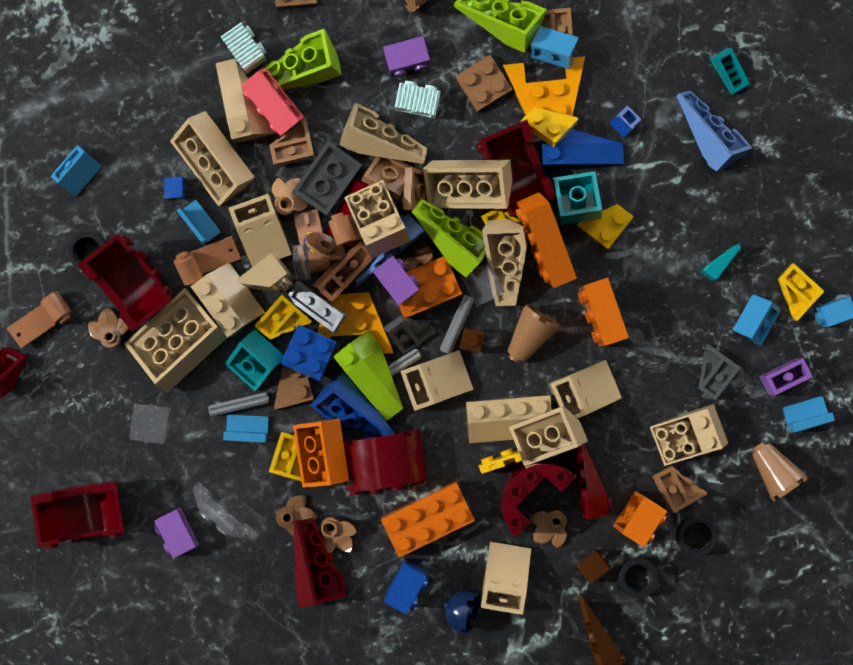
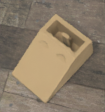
M383 180L345 197L371 258L411 241Z
M269 194L229 208L234 225L252 267L270 253L279 259L292 255Z
M460 350L401 371L414 411L473 390Z
M606 360L548 383L558 408L564 406L576 418L585 416L622 398Z
M714 404L690 411L650 427L664 466L722 449L728 444Z
M490 541L480 600L481 608L523 615L531 548Z

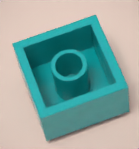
M595 171L554 178V192L557 197L556 204L560 225L602 219V205Z

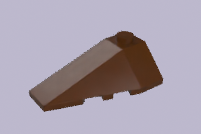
M577 593L595 665H627L624 654L618 651L581 593Z

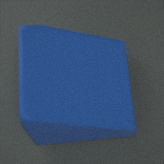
M627 105L610 122V125L622 137H625L642 119Z
M184 177L164 178V199H185Z

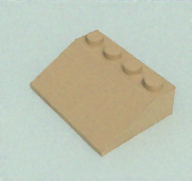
M184 288L124 345L154 384L168 393L215 350L227 336L207 310Z

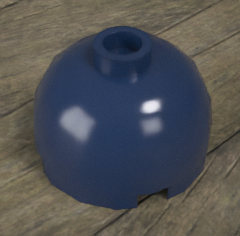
M467 590L458 591L451 596L450 600L445 601L443 612L446 613L447 623L453 630L463 634L471 632L473 626L470 623L472 620H476L479 610L480 598L477 597L479 593Z

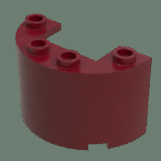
M527 119L478 140L479 143L476 144L480 156L482 155L483 157L481 160H510L513 180L507 209H501L503 213L507 212L510 217L517 215L515 211L518 209L517 201L536 193H540L547 201L557 198L550 179L544 174L532 142L535 139Z
M118 233L80 262L78 267L91 282L95 281L120 311L119 317L131 331H134L172 301L171 295L174 293L167 284L164 285L160 277L162 274L155 266L151 267L148 264L149 258L142 250L138 252L126 234L122 236Z
M420 429L343 441L349 481L344 483L346 492H350V496L362 494V491L377 494L381 493L384 488H390L391 491L401 490L403 485L412 483V486L422 485L424 480L428 478Z
M538 461L527 466L522 465L511 473L501 491L500 508L503 519L515 538L531 523L517 505L545 477L562 492L576 478L573 473L563 466L550 461Z
M116 481L76 486L30 496L38 547L45 546V550L57 548L59 543L71 540V543H78L84 541V537L92 536V540L104 538L105 535H109V538L121 537L122 532H125Z

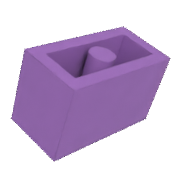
M423 36L383 47L390 75L402 76L408 70L415 69V71L426 69L427 65H430V58Z
M392 256L376 268L373 273L400 306L419 292L417 286L420 284L413 275L408 276L404 271L407 267L400 258L396 260Z
M796 358L759 377L768 395H777L813 376L804 358Z
M181 507L155 520V531L158 536H162L165 542L163 544L164 549L172 558L199 545Z

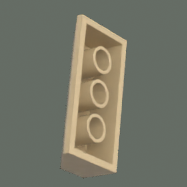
M206 111L188 118L170 140L219 207L245 189L255 178Z
M432 160L423 168L427 202L438 208H508L513 180L510 160Z
M272 253L237 279L238 283L250 289L274 292L288 291L294 286L292 282L296 280L283 262Z
M550 395L466 402L469 443L514 440L509 427L551 411Z

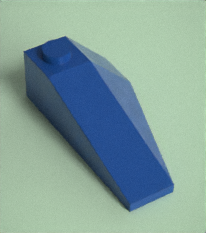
M573 129L554 148L540 139L542 169L624 165L623 143Z
M343 372L335 376L310 405L328 420L340 418V422L344 424L345 429L350 431L352 428L360 432L363 438L395 434L368 398Z

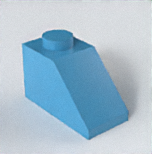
M850 296L837 298L814 308L816 311L815 318L822 327H830L853 318V302Z

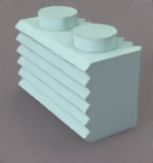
M239 23L222 35L221 38L245 73L248 74L263 62H266L267 59L264 54L267 52L260 42L256 44L252 39L255 35L248 25L244 27L242 23Z
M412 81L400 83L395 110L435 119L441 91L431 85H425V88L419 87L417 83Z

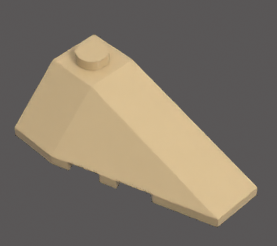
M236 58L215 63L233 142L236 144L275 134L269 125L270 122L266 117L259 114L254 102L244 95L241 85L248 80V77Z
M357 103L354 104L343 130L340 146L359 154L420 164L425 162L426 147L409 135L398 133L394 129L396 126L391 123L387 125L378 119L380 115Z
M509 219L488 220L482 233L495 305L515 306L517 304L527 251L524 226Z

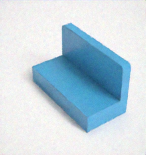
M541 26L531 43V58L570 69L578 37Z
M77 145L51 177L57 184L76 197L100 170L102 165Z
M196 199L183 210L181 208L176 210L204 245L209 244L222 233Z
M752 295L733 330L761 346L781 309L769 300Z
M822 396L783 407L790 432H798L835 421L833 412L827 411Z
M229 414L227 415V426L223 440L268 442L269 417Z

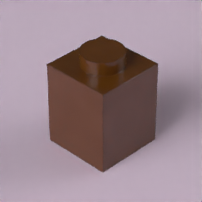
M463 328L459 349L480 353L484 332Z
M595 550L575 564L589 584H592L610 570L606 565L609 563V560L602 552L598 554Z

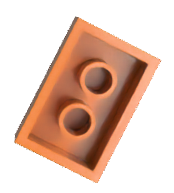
M444 256L406 272L408 276L413 275L420 285L417 286L419 292L405 301L399 308L402 315L409 318L462 295L450 264Z
M608 277L580 287V292L577 294L581 305L585 304L587 312H584L586 321L593 327L594 331L591 332L594 343H598L599 347L629 338Z
M340 418L293 425L302 488L328 486L349 481Z
M635 491L613 527L640 546L645 547L646 544L649 545L655 537L654 531L657 526L661 527L665 522L667 510Z

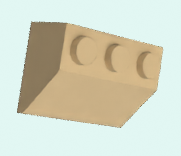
M230 262L208 273L191 286L227 338L235 336L266 313L249 288L238 283L237 279L240 276Z
M564 406L509 427L524 466L574 449L588 441L580 421Z

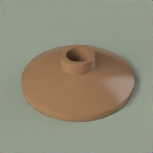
M311 232L306 237L307 245L322 259L340 260L345 255L344 247L342 245L336 246L334 238L329 235Z

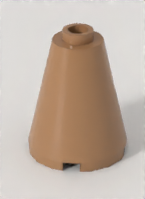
M528 303L523 307L507 350L510 354L509 358L516 363L527 361L560 328V324L546 313L543 314L539 311L540 309Z
M762 442L753 448L755 453L752 456L773 502L778 499L776 495L781 498L802 483L801 478L804 482L809 479L805 473L772 444Z

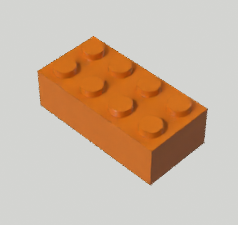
M540 193L517 201L518 209L515 211L519 221H522L525 227L526 240H529L531 247H529L530 252L539 264L536 267L540 277H543L545 283L549 282L553 288L577 279L550 203Z
M457 481L381 517V522L399 558L475 521Z

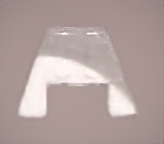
M197 482L193 487L197 507L201 510L199 513L206 520H213L217 524L216 528L222 534H229L230 536L254 541L259 536L246 522L242 525L210 497L212 493L200 482Z

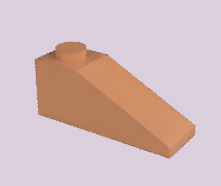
M362 242L356 244L342 259L328 268L312 286L327 300L333 302L372 261L373 258H371L367 247Z

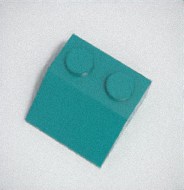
M254 329L238 344L225 365L256 392L278 368L284 355Z

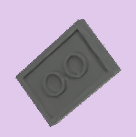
M327 141L292 193L327 216L362 167V164Z

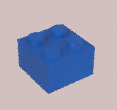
M298 325L281 361V365L321 382L337 347V342Z
M404 559L385 594L384 603L404 614H407L409 610L413 611L418 602V592H423L429 582L427 570Z

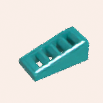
M726 48L710 58L712 65L731 95L750 85L732 48ZM727 57L728 60L722 63L721 60ZM731 64L732 68L726 71L725 67ZM733 72L737 73L735 76L729 78L728 76ZM740 78L741 82L733 86L732 83Z
M739 244L732 246L701 269L700 273L711 281L717 280L740 251L741 246Z

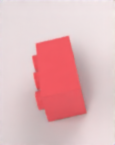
M266 68L256 72L241 85L244 95L254 102L259 114L266 117L270 122L271 129L280 136L304 118Z

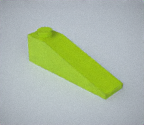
M457 0L454 3L455 8L504 44L524 53L531 46L547 9L528 1L515 3L509 2V0Z
M325 29L304 36L300 39L301 42L293 49L289 48L285 51L286 54L277 61L273 60L264 67L283 90L324 82L342 75L338 55Z
M421 199L412 213L448 263L456 271L467 277L479 265L486 254L483 233L472 225L467 227L461 224V219L457 217L452 219L446 216L442 209Z
M369 330L333 356L386 421L403 409L382 346Z

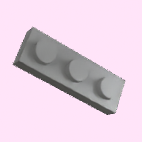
M301 281L295 282L286 297L333 333H337L347 314Z

